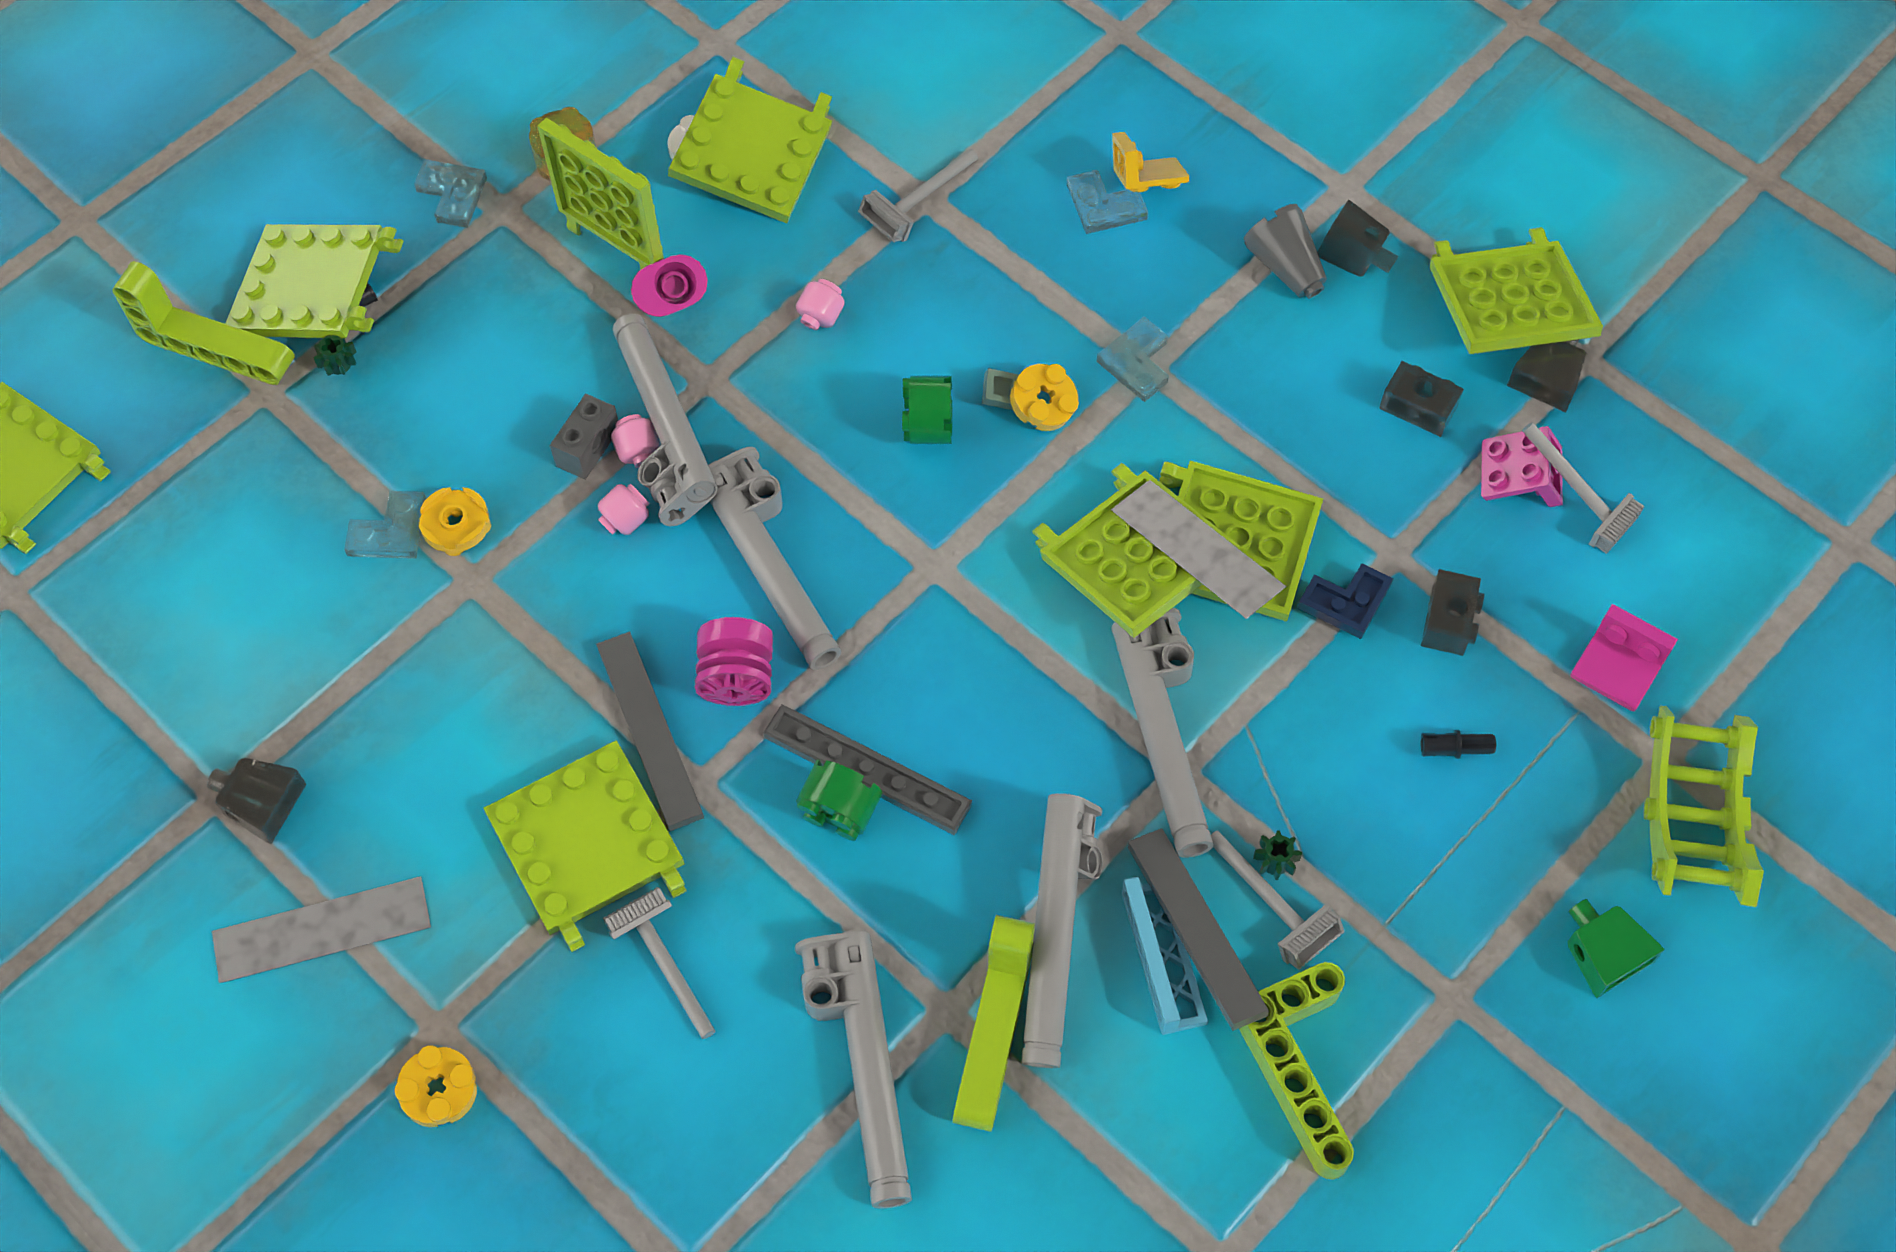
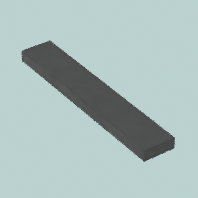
M630 631L597 643L598 651L669 831L703 819L702 809Z
M781 704L763 732L765 739L814 764L816 760H820L823 766L825 761L828 760L860 773L864 776L862 783L870 788L874 782L880 787L883 792L882 799L952 835H955L972 807V800Z
M1163 829L1155 830L1128 841L1129 851L1232 1031L1267 1017L1268 1008Z

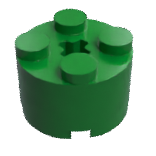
M910 376V378H903L904 407L909 409V411H902L904 441H910V444H952V376Z
M816 760L796 802L797 807L805 812L803 818L806 821L819 827H823L825 822L837 827L836 833L840 836L856 841L858 835L864 833L883 792L874 782L870 788L862 783L864 776L846 766L828 760L822 766L821 761Z

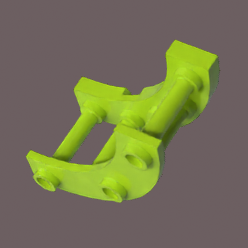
M1660 705L1658 717L1653 716L1650 724V737L1654 738L1651 765L1650 798L1647 797L1644 804V819L1650 821V841L1653 859L1652 880L1658 882L1663 895L1671 896L1674 879L1729 886L1731 891H1735L1741 905L1757 907L1764 870L1758 860L1754 844L1746 843L1745 831H1750L1752 827L1751 798L1743 797L1744 776L1750 777L1752 775L1758 726L1750 717L1734 715L1732 726H1728L1726 729L1675 723V716L1667 706ZM1671 737L1723 743L1726 748H1729L1727 767L1718 771L1668 764ZM1667 779L1719 785L1721 790H1725L1724 807L1721 810L1667 804ZM1668 819L1719 825L1720 829L1725 830V844L1717 846L1671 840ZM1676 855L1722 861V865L1728 866L1729 871L1677 864L1678 859Z

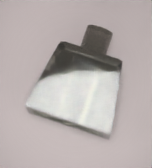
M1349 199L1333 222L1317 251L1319 258L1359 277L1364 276L1371 264L1389 273L1399 257L1382 247L1390 234L1389 229Z
M1579 339L1533 345L1515 364L1507 386L1566 413L1576 391L1587 353L1576 346Z
M248 758L240 759L231 773L216 768L212 771L207 781L208 789L219 793L215 803L222 813L269 844H272L307 785L297 769Z

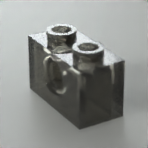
M1401 361L1384 391L1379 409L1441 437L1458 407L1464 389L1455 385L1450 380L1441 379L1426 372L1419 366Z
M1442 569L1438 570L1432 585L1420 646L1463 656L1468 643L1474 645L1479 629V624L1473 623L1474 614H1480L1485 593L1479 592L1481 578ZM1449 610L1456 611L1460 616L1452 615L1449 613Z

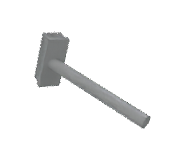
M973 149L968 150L895 205L877 190H873L871 194L864 195L858 213L864 216L865 219L867 218L870 223L875 225L878 230H881L893 242L907 241L914 221L904 213L978 160V155Z
M1533 422L1529 423L1522 432L1603 522L1595 531L1589 545L1593 548L1596 546L1607 554L1640 516L1644 505L1633 499L1634 496L1628 493L1612 512Z
M1219 831L1211 834L1213 848L1291 928L1292 932L1278 943L1282 959L1286 964L1290 963L1298 970L1301 969V966L1309 962L1308 960H1312V957L1314 958L1316 954L1318 955L1319 951H1323L1326 945L1329 946L1333 939L1336 940L1337 937L1341 936L1340 934L1344 933L1340 916L1335 914L1327 904L1304 921Z
M656 887L654 890L638 897L637 900L635 899L633 902L617 909L616 912L614 911L612 914L603 917V920L610 930L608 933L612 939H616L635 927L637 928L702 1039H706L715 1033V1029L649 920L672 906L670 901L664 897L661 889Z

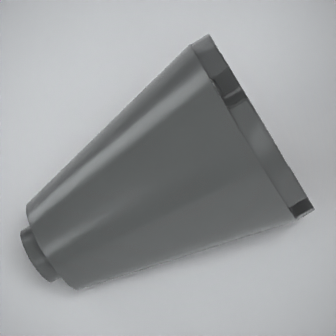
M1289 204L1274 211L1277 217L1269 221L1263 218L1255 224L1244 236V243L1298 297L1307 296L1310 299L1324 290L1323 284L1327 278L1302 210L1297 204Z

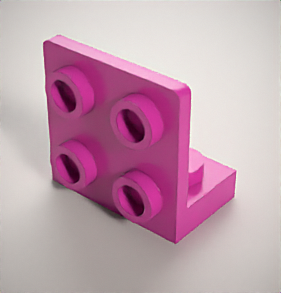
M1549 426L1540 427L1539 430L1562 454V446ZM1522 431L1482 441L1481 496L1484 500L1487 501L1535 491L1537 496L1541 495L1548 507L1563 505L1562 476Z
M1612 604L1570 676L1630 711H1635L1678 639Z

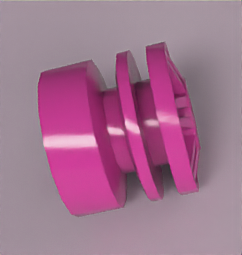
M723 617L710 620L701 625L697 633V657L699 661L696 664V693L707 701L727 706H745L767 699L771 693L770 678L772 677V669L769 662L772 660L773 653L772 630L756 620L741 617Z

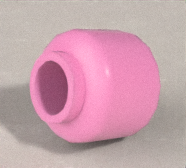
M825 279L808 283L796 303V310L802 316L801 323L816 331L819 327H832L844 307V299L841 296L842 290Z
M639 414L626 416L618 420L615 424L616 428L611 434V439L620 461L625 464H634L636 468H639L641 463L661 446L651 420L642 418Z
M618 484L599 501L598 509L602 516L598 520L612 535L617 530L623 535H630L648 518L649 511L647 506L650 503L632 484L628 487Z

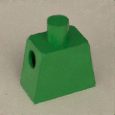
M1584 899L1568 911L1580 927L1568 940V948L1596 998L1653 964L1665 950L1661 944L1619 906H1614L1599 915L1588 899Z

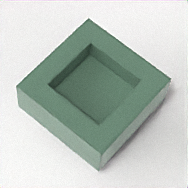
M988 368L984 374L982 404L1013 410L1010 402V393L1014 381L1019 374Z

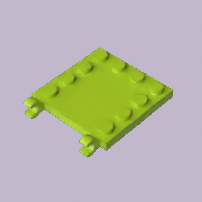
M732 57L725 77L715 74L669 166L668 176L788 223L831 129L833 120L826 118L830 109L829 104L832 96L820 92L813 112H810L739 83L745 61Z
M547 117L539 123L537 127L558 210L566 215L567 229L579 236L581 234L580 226L585 227L639 262L640 270L663 260V248L654 210L651 185L647 178L641 173H634L627 169L617 158L613 156L608 157L590 141H583L578 138L565 125H558Z
M266 224L225 324L263 337L324 338L328 335H337L340 338H347L349 330L370 332L374 319L364 318L367 309L359 306L379 251L398 253L404 241L402 239H394L397 231L395 228H382L381 225Z
M1542 227L1529 229L1528 232L1532 241L1526 242V245L1453 255L1448 240L1434 241L1437 254L1432 255L1430 270L1469 354L1601 336L1603 325L1559 241L1549 242Z
M4 382L0 383V549L10 542L20 551L27 554L36 545L34 541L28 538L29 534L23 530L32 519L83 470L99 481H102L111 471L103 466L105 462L98 457L101 452L95 444Z
M1191 460L1188 468L1180 467L1171 462H1164L1159 482L1167 488L1181 487L1178 495L1179 498L1239 544L1240 551L1286 586L1255 612L1287 621L1324 498ZM1204 584L1191 593L1227 604Z
M1121 463L1111 471L1118 478L1113 483L1119 491L1059 536L1045 523L1040 524L1032 532L1039 538L1035 543L1041 549L1042 559L1135 638L1200 587L1202 583L1111 509L1147 481L1151 480L1239 550L1240 545L1146 470L1137 476L1125 464Z
M617 740L483 808L549 935L560 930L571 952L585 946L575 922L650 882L662 877L673 898L687 892L684 886L685 883L677 871V868L685 865L684 860Z

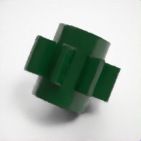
M328 335L321 339L319 344L314 345L317 353L313 357L318 368L324 367L327 376L331 374L345 375V372L350 369L351 365H356L353 355L357 351L352 341L346 343L345 338H340L337 335Z
M1277 830L1275 836L1270 839L1262 835L1259 841L1262 849H1256L1253 855V859L1261 860L1262 865L1259 873L1267 872L1274 875L1275 880H1279L1280 875L1285 872L1294 875L1297 867L1293 862L1300 861L1302 856L1301 851L1294 850L1296 838L1291 837L1289 839L1282 836L1280 830Z

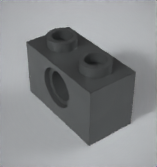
M585 393L550 444L556 467L586 480L612 441L611 434L616 428L615 424L618 421L615 406Z

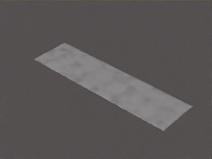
M1151 480L1147 481L1111 509L1246 619L1286 587Z
M422 877L212 931L219 983L431 928Z

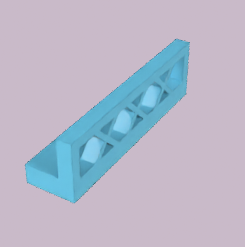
M1139 877L1125 879L1122 897L1162 1035L1207 1025V1016L1187 950L1169 919L1168 922L1162 919L1165 914L1163 908H1161L1158 915L1148 910L1144 896L1154 894L1149 884L1141 885ZM1157 925L1168 930L1173 935L1174 941L1168 951L1158 945L1154 931ZM1175 948L1177 949L1179 957L1172 954ZM1168 960L1183 969L1184 977L1178 986L1169 982L1165 969V964ZM1186 983L1188 986L1189 993L1183 990V987ZM1178 996L1193 1004L1196 1013L1195 1017L1180 1020L1175 1003Z

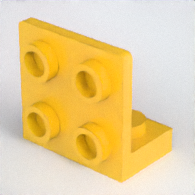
M1125 132L1112 133L1113 168L1126 190L1144 192L1153 186L1172 189L1179 187L1180 183L1189 182V174L1177 158L1143 161L1142 152L1137 150L1135 142H1132Z

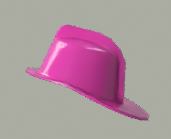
M679 254L648 265L638 271L632 280L631 293L633 301L640 310L651 316L662 317L698 302L706 292L708 279L706 271L699 261L691 256Z

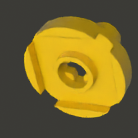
M1035 364L1025 368L1014 381L1010 393L1011 406L1016 416L1024 423L1028 421L1036 425L1035 429L1041 431H1052L1064 426L1079 405L1076 386L1066 374V370L1059 364ZM1041 391L1049 394L1051 397L1049 400L1050 404H1047L1044 399H1038L1037 396Z
M451 487L442 488L431 494L423 502L420 509L419 528L425 541L434 549L443 551L449 556H458L463 551L474 547L485 537L491 528L489 511L484 499L470 488L462 487L463 490H451ZM449 516H463L461 517V521L455 525H449Z
M428 1045L423 1047L419 1053L413 1055L402 1067L397 1078L395 1095L399 1100L402 1110L412 1121L419 1125L438 1127L437 1125L447 1122L453 1123L461 1119L470 1110L477 1095L475 1072L470 1062L460 1052L448 1047ZM444 1078L442 1083L446 1087L443 1093L436 1091L432 1096L428 1095L430 1091L428 1084L432 1080Z

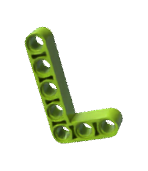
M130 262L112 289L135 333L142 340L154 346L271 385H278L295 358L293 351L283 343L173 307L155 272L140 262Z
M1000 915L995 916L988 947V970L956 1100L952 1122L954 1124L992 1132L1031 963L1035 923Z
M1323 962L1258 991L1268 1008V1016L1265 1017L1266 1021L1261 1023L1253 1022L1239 1028L1314 1170L1321 1177L1333 1180L1341 1177L1346 1172L1353 1159L1354 1150L1287 1027L1336 1003L1345 985V976L1339 966ZM1316 980H1328L1333 985L1334 990L1324 991L1320 989L1316 984ZM1287 994L1293 995L1299 1000L1300 1005L1296 1007L1288 1006L1282 1000V996ZM1276 1044L1284 1050L1285 1055L1279 1058L1273 1057L1267 1052L1266 1046ZM1286 1079H1296L1303 1085L1304 1091L1299 1093L1292 1092L1286 1087L1284 1081ZM1315 1114L1319 1116L1323 1127L1312 1128L1308 1126L1304 1120V1115ZM1327 1149L1337 1151L1341 1155L1342 1163L1338 1165L1329 1163L1324 1158L1323 1151Z

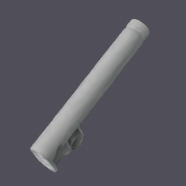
M627 314L617 319L614 323L613 333L661 442V446L641 463L638 469V481L649 488L653 500L659 503L660 510L658 515L660 521L667 526H677L690 519L717 494L718 488L644 319L638 314Z
M742 448L708 465L718 488L717 494L709 502L799 650L804 655L812 670L823 669L834 663L842 651L835 639L832 638V634L763 525V522L775 517L782 510L783 502L779 481L774 476H771L768 470L761 467L758 462L760 454L756 448ZM763 495H772L768 498H761Z
M1172 608L1135 638L1116 622L1112 625L1111 629L1171 834L1174 838L1177 854L1180 857L1189 858L1208 852L1214 845L1210 832L1207 830L1206 818L1166 689L1186 683L1191 678L1194 663V651L1188 644L1186 637L1181 635L1178 625L1182 618L1180 611L1177 608ZM1180 660L1185 664L1181 666L1172 665L1170 661Z
M1051 794L1048 796L1023 1040L1025 1048L1022 1050L1021 1064L1032 1067L1060 1068V1048L1063 1041L1078 879H1098L1103 867L1102 853L1097 846V839L1094 838L1096 817L1102 815V808L1085 798L1071 794Z
M850 931L804 939L795 945V952L801 955L803 960L804 974L801 976L807 1013L818 1021L840 1018L845 1020L869 1186L871 1187L872 1207L893 1208L911 1202L912 1197L910 1184L907 1183L909 1179L871 935L865 931ZM815 957L818 958V963H819L818 966H815V962H814V958H815ZM820 992H826L832 996L825 1004H816L812 1001L813 996Z

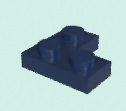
M1361 563L1346 590L1314 574L1299 600L1297 608L1362 639L1391 587L1394 578Z

